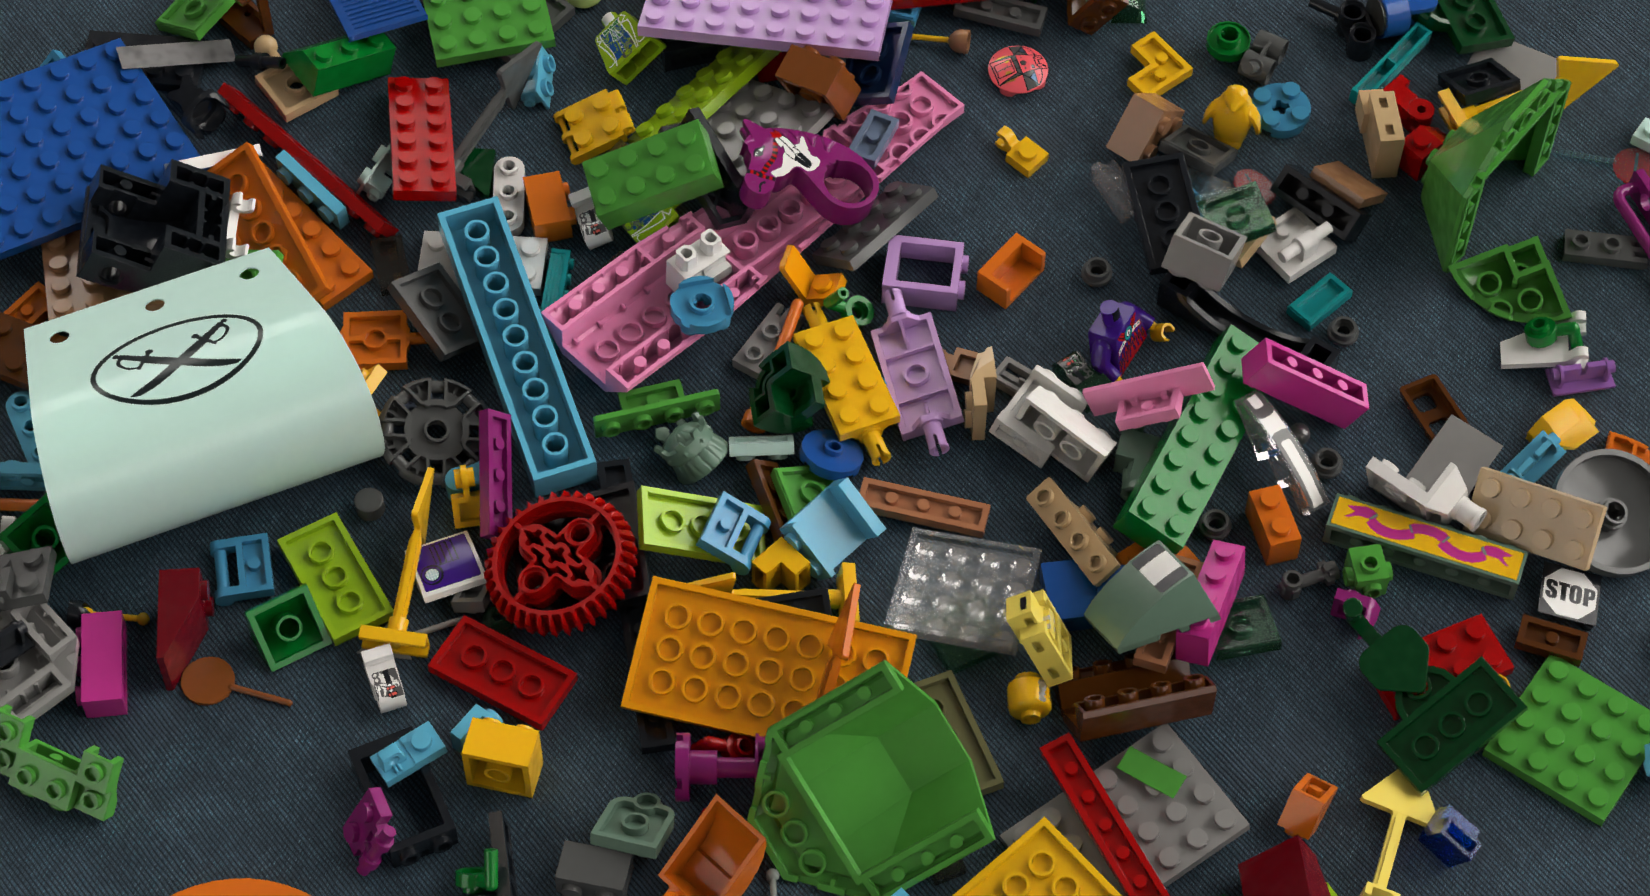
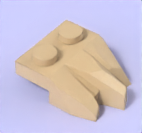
M992 346L987 347L984 352L977 354L970 374L969 391L965 392L964 395L966 408L963 410L964 427L970 428L972 441L985 440L987 412H994L997 375Z

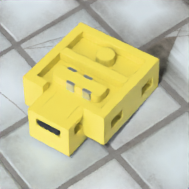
M1044 589L1033 593L1031 590L1007 598L1006 620L1020 644L1024 646L1046 685L1052 687L1072 680L1071 635Z

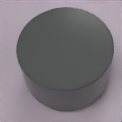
M364 488L356 494L354 498L357 515L362 520L374 521L384 514V498L379 490Z

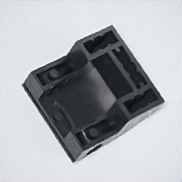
M171 159L157 184L101 164L90 185L85 189L76 277L106 287L136 292L225 262L231 179Z

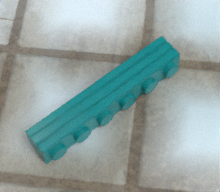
M1416 22L1392 49L1351 89L1348 100L1356 105L1359 90L1383 89L1429 43L1432 31Z
M551 249L540 308L541 312L569 292V290H566L567 285L571 286L572 274H569V272L574 269L575 258H571V250ZM548 330L554 349L559 350L558 345Z

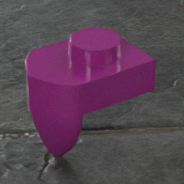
M1337 588L1330 615L1346 620L1345 613L1343 612V603L1349 598H1357L1363 605L1361 614L1374 626L1380 612V606L1376 600L1362 595L1356 590Z

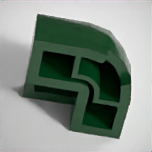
M787 341L759 364L762 371L757 378L755 388H749L754 427L777 434H791L813 426L812 415L825 406L823 387L830 383L827 371L810 351Z

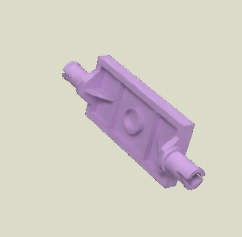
M892 288L895 300H892L889 290L885 291L882 295L889 315L887 322L883 327L871 330V336L884 379L887 383L886 386L900 414L898 426L903 441L925 435L929 454L940 456L937 444L940 445L942 454L947 453L950 449L943 429L965 422L931 312L922 315L911 314L906 309L902 291L898 288Z

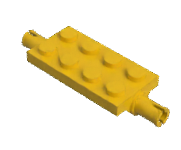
M813 302L815 308L813 311L809 303L802 309V313L810 328L794 333L793 341L796 345L810 351L827 371L830 383L823 387L824 408L840 442L850 438L859 440L860 443L865 445L874 466H880L879 457L882 463L885 464L892 456L886 447L882 434L888 426L900 423L899 411L854 316L850 315L828 322L821 304Z

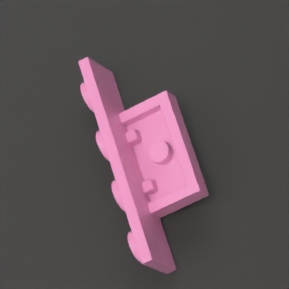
M1204 362L1084 388L1082 394L1094 417L1117 412L1115 423L1119 431L1179 419L1184 397L1215 390V385Z

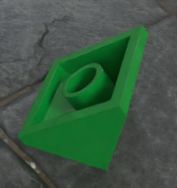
M47 493L0 533V544L7 554L52 545L57 554L53 576L70 562L59 537Z
M306 583L244 612L250 635L271 672L332 644Z

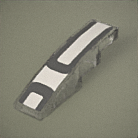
M1256 389L1235 400V405L1258 461L1268 459L1277 483L1281 485V488L1290 487L1300 515L1312 514L1330 503L1317 472L1300 442L1262 392Z

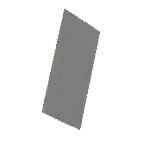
M1513 42L1512 46L1474 52L1468 64L1493 58L1520 79L1521 90L1544 78L1555 79L1557 76L1555 57L1517 42Z
M1451 414L1406 476V479L1409 480L1410 477L1417 479L1426 487L1425 491L1428 492L1446 467L1452 462L1457 466L1469 495L1476 485L1480 468L1489 467L1504 446Z

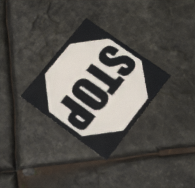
M1544 561L1538 612L1596 626L1602 576Z

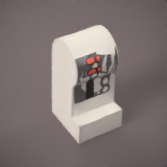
M589 187L569 194L570 203L575 209L583 239L589 250L614 241L612 229L608 230L596 215Z
M390 643L362 651L361 656L364 669L380 713L407 706Z

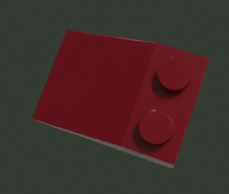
M200 567L159 570L156 659L167 691L175 689L184 670L209 629V617H214V599L210 597L209 581L203 580Z

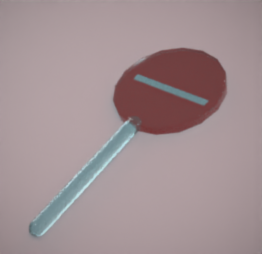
M1639 148L1621 150L1614 159L1564 149L1555 150V153L1558 155L1611 164L1617 178L1624 183H1629L1633 172L1639 169H1644L1650 178V153Z
M1242 169L1234 177V188L1196 195L1195 199L1201 201L1239 193L1252 204L1267 206L1273 202L1276 194L1270 191L1273 184L1266 176L1252 169Z

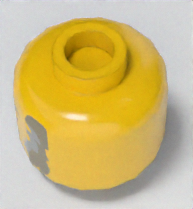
M1022 672L1009 682L1007 686V703L1010 715L1015 719L1021 720L1023 724L1032 725L1040 722L1042 718L1050 713L1052 709L1051 689L1038 673Z

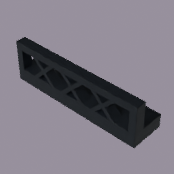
M700 108L689 109L680 123L662 126L658 134L699 119L709 134L724 188L715 190V194L710 192L697 197L716 230L747 223L755 209L747 207L740 199L739 191L743 179ZM716 206L726 209L731 217L722 219Z

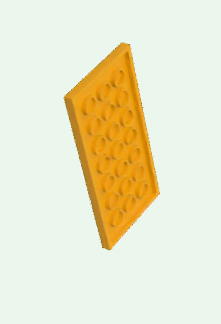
M653 576L621 708L750 738H755L756 733H759V736H766L770 726L816 700L826 663L832 655V650L827 644L838 617ZM855 621L848 660L841 659L840 672L835 688L883 660L889 662L908 678L917 635Z

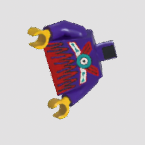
M1114 300L1104 301L1100 305L1099 315L1088 332L1092 370L1099 372L1108 383L1123 380L1121 377L1147 337V330H1150V337L1153 341L1169 342L1170 340L1164 336L1163 331L1174 332V326L1171 323H1155L1153 316L1128 301L1120 303Z

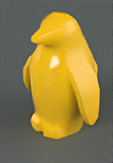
M1236 84L1228 86L1218 98L1208 105L1202 119V123L1206 124L1212 117L1214 138L1235 149H1240L1251 126H1253L1256 135H1259L1261 130L1260 113L1253 104L1248 90Z

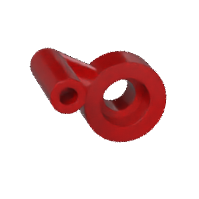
M731 733L724 739L706 736L691 744V750H718V752H721L722 757L755 758V741L753 738Z

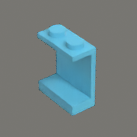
M846 477L833 481L779 530L785 536L784 539L810 561V575L819 581L832 578L836 574L833 569L866 539L878 537L886 530V527L849 478Z

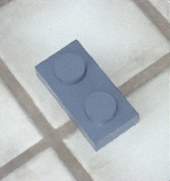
M871 109L849 148L861 156L872 169H875L899 128V119Z

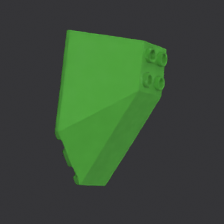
M1544 78L1464 121L1456 131L1452 129L1445 137L1442 147L1439 150L1433 149L1425 163L1428 165V168L1421 179L1423 188L1420 197L1444 272L1449 273L1448 266L1458 263L1465 255L1485 180L1502 161L1526 160L1523 171L1533 177L1549 159L1571 81L1567 79Z
M886 660L778 721L767 730L766 743L762 760L759 764L754 787L755 792L747 821L766 838L765 851L783 880L793 883H806L816 886L818 890L840 896H891L901 887L907 890L996 839L975 769L967 751L936 701Z

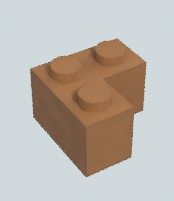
M1134 93L1106 148L1129 162L1155 157L1159 147L1157 144L1160 138H1166L1182 127L1183 119L1181 118L1185 110L1156 93Z

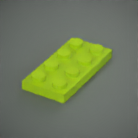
M641 485L637 490L639 550L725 563L696 546L718 498ZM745 503L763 514L761 505ZM744 523L733 547L738 552H741L751 530L748 523ZM765 534L762 535L751 561L766 550Z
M337 512L277 539L278 547L299 584H307L335 646L358 636L361 624L377 627L389 621V617L393 616L394 610Z

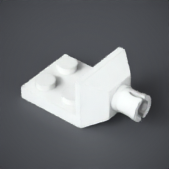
M1373 456L1365 466L1369 486L1411 515L1420 516L1424 520L1440 525L1449 524L1454 519L1468 527L1472 532L1480 526L1487 515L1486 509L1481 508L1468 498L1467 487L1457 466L1450 462L1428 492L1425 491L1426 487L1417 479L1410 477L1408 480L1398 473L1399 469L1386 459H1383L1381 462Z

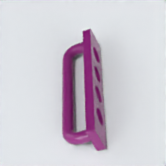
M1639 169L1633 172L1629 183L1616 188L1613 193V202L1650 259V236L1625 198L1628 195L1632 197L1650 225V204L1648 197L1650 199V178L1644 169Z

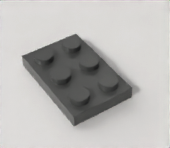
M440 262L391 281L387 290L440 362L480 346L462 293Z

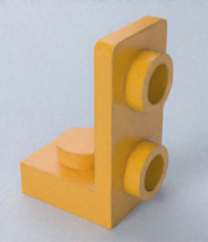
M787 245L784 255L780 260L779 270L798 297L804 302L805 306L810 303L811 307H814L813 302H819L821 306H824L823 300L837 289L846 286L847 280L842 273L815 275L794 245Z

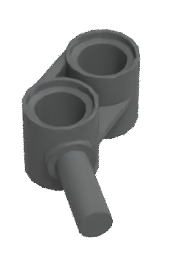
M1261 29L1253 41L1251 50L1248 49L1243 55L1238 67V74L1266 86L1277 65H1280L1285 57L1289 40Z

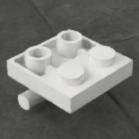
M1294 207L1275 219L1277 225L1256 250L1289 284L1336 254L1337 245L1327 237V235L1333 232V227L1329 222L1326 221L1317 227L1303 212Z

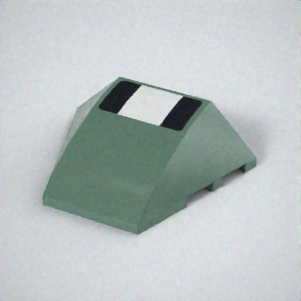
M1160 540L1140 552L1114 575L1094 597L1084 613L1085 619L1118 654L1159 641L1162 634L1179 629L1182 633L1189 631V625L1206 619H1210L1211 623L1221 620L1218 611L1194 573Z

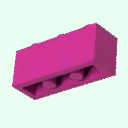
M122 610L81 614V627H76L75 632L79 640V647H81V656H78L76 672L78 677L81 676V686H76L75 688L77 706L83 707L86 718L128 715L127 625Z

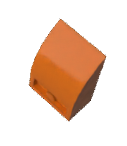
M716 793L658 874L669 887L663 896H742L753 880L764 858L766 838Z

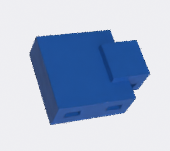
M1073 559L1040 563L1039 579L1041 589H1044L1068 631L1092 629L1093 626L1084 617L1086 609L1105 584L1125 565H1120V568L1099 587H1096Z

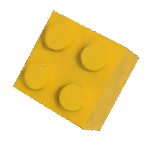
M472 717L461 752L467 785L533 798L543 766L539 731L524 724L513 726L501 723L499 720L490 717L483 719Z

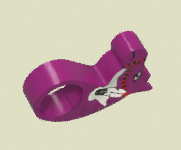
M743 119V127L740 128L739 132L744 143L739 155L743 157L747 172L742 182L739 196L744 205L752 209H761L768 204L771 193H777L787 185H793L823 218L832 223L853 225L861 222L868 216L879 191V181L874 170L861 156L850 148L817 134L787 128H763L748 119ZM831 177L832 179L843 178L850 180L861 188L866 199L857 203L840 201L829 193L824 179Z

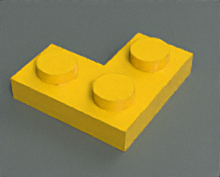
M1155 31L1131 45L1130 53L1145 66V68L1127 80V86L1134 93H1156L1161 96L1192 76L1193 67Z

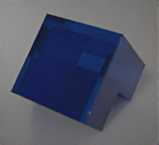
M1451 804L1438 807L1418 838L1420 843L1449 868L1472 861L1482 845L1477 840L1481 831Z

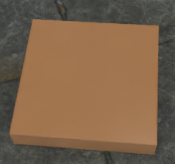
M1340 161L1314 166L1309 175L1312 179L1357 209L1382 203L1388 194Z

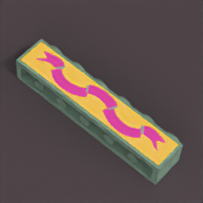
M1337 493L1322 540L1345 549L1381 544L1385 561H1390V563L1512 601L1514 600L1528 556L1527 551L1521 550L1517 546L1511 544L1504 545L1488 540L1482 535H1472L1456 530L1450 525L1436 524L1424 520L1417 515H1407L1394 511L1385 505H1375L1362 501L1358 497Z

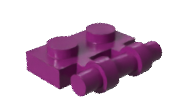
M381 787L368 788L342 827L344 838L349 843L353 855L360 856L357 872L362 876H367L371 871L378 868L382 861V854L387 853L391 849L396 835L395 828L387 824L393 815Z

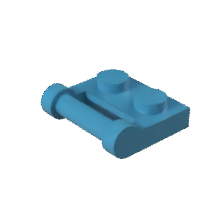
M723 491L714 505L696 546L729 564L732 571L736 574L747 575L752 567L751 559L762 535L768 532L771 520L764 514ZM746 522L751 530L741 552H738L733 547Z
M268 533L220 539L210 543V555L214 558L217 590L214 592L216 605L229 606L235 601L275 595ZM230 553H236L239 585L230 587L227 556Z

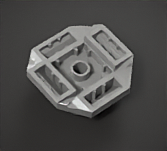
M47 603L0 612V631L10 626V622L22 620L28 628V632L25 634L35 643V647L8 663L7 665H12L9 669L1 670L2 668H0V707L6 704L12 706L11 715L20 719L30 715L35 717L36 720L75 691L79 640L77 635Z

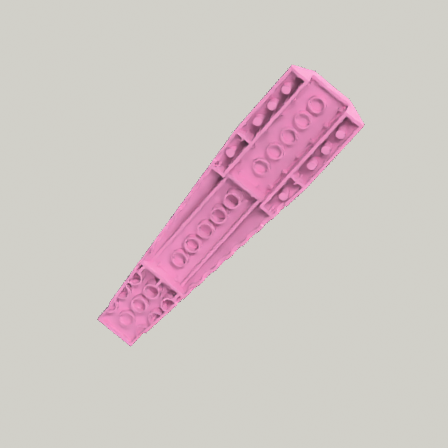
M921 71L903 85L898 86L894 104L865 105L848 115L845 121L838 126L833 124L823 130V135L821 136L832 139L849 148L871 109L899 119V128L876 168L873 169L879 183H881L941 129L962 115L965 105ZM831 177L824 179L829 193L840 201L857 203L865 197L861 188L850 180L843 178L832 179ZM787 185L781 191L771 193L768 204L761 209H755L745 224L716 230L703 208L694 213L690 211L681 216L679 222L670 228L666 225L629 248L551 304L541 314L549 332L567 359L605 392H628L705 335L684 334L680 330V326L671 317L670 296L674 291L666 284V260L674 256L678 248L684 244L691 245L700 239L701 233L709 228L721 237L722 243L731 251L725 257L726 261L732 265V273L717 283L722 287L724 283L731 290L734 297L735 311L780 271V260L784 255L787 245H794L799 253H801L834 223L823 218L793 185ZM716 206L722 219L731 217L726 209ZM703 301L697 302V308L700 309L710 306L704 305Z

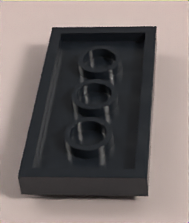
M90 30L85 50L121 38L126 46L195 42L199 40L187 37ZM206 63L141 69L155 90L174 91L180 89L182 77L185 74L191 77L197 88H200Z
M1183 152L1122 163V172L1150 275L1168 272V269L1161 267L1174 233L1189 212L1200 216Z

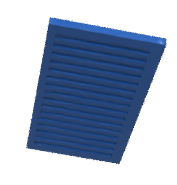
M328 0L349 42L428 20L427 13L420 0Z

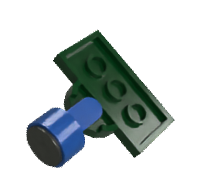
M1368 0L1366 4V10L1376 29L1377 39L1403 36L1408 32L1410 26L1419 22L1431 31L1447 32L1458 54L1512 46L1515 40L1495 0Z

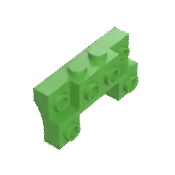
M6 704L0 707V773L10 778L9 785L19 789L25 796L36 797L49 803V806L55 810L67 812L75 808L101 821H105L114 815L118 801L117 784L124 758L117 756L111 760L98 755L100 747L93 745L84 750L82 758L79 759L38 739L29 742L35 717L29 715L20 719L11 715L12 706Z

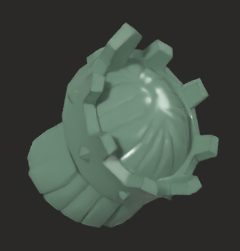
M693 412L691 414L693 421L688 423L683 418L676 421L678 426L672 433H669L670 430L666 427L655 429V439L658 442L661 441L663 445L661 447L656 444L653 451L659 454L673 468L678 481L683 485L693 484L707 476L721 463L729 451L728 442L713 433V429L707 424L704 416H700L699 412Z

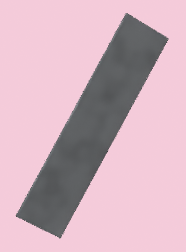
M230 39L116 47L122 69L235 61V54Z

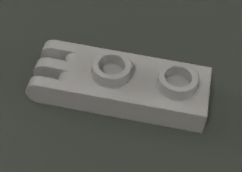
M779 302L775 304L734 356L732 367L757 380L762 371L759 364L774 352L789 308L780 316L784 310V305ZM800 315L794 333H797L803 325L805 316Z

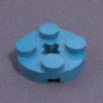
M1286 82L1285 84L1273 83L1259 87L1253 93L1252 102L1260 113V132L1264 129L1271 133V137L1283 139L1294 137L1303 131L1310 118L1311 104L1308 97L1300 91L1298 84L1294 82ZM1281 107L1286 110L1285 114H1280L1279 111H1273V109Z
M694 276L683 280L678 285V289L674 293L672 292L670 296L671 317L680 326V330L684 334H710L729 327L734 312V297L729 287L724 283L722 287L714 282V278ZM703 301L704 305L710 306L700 309L697 308V302Z

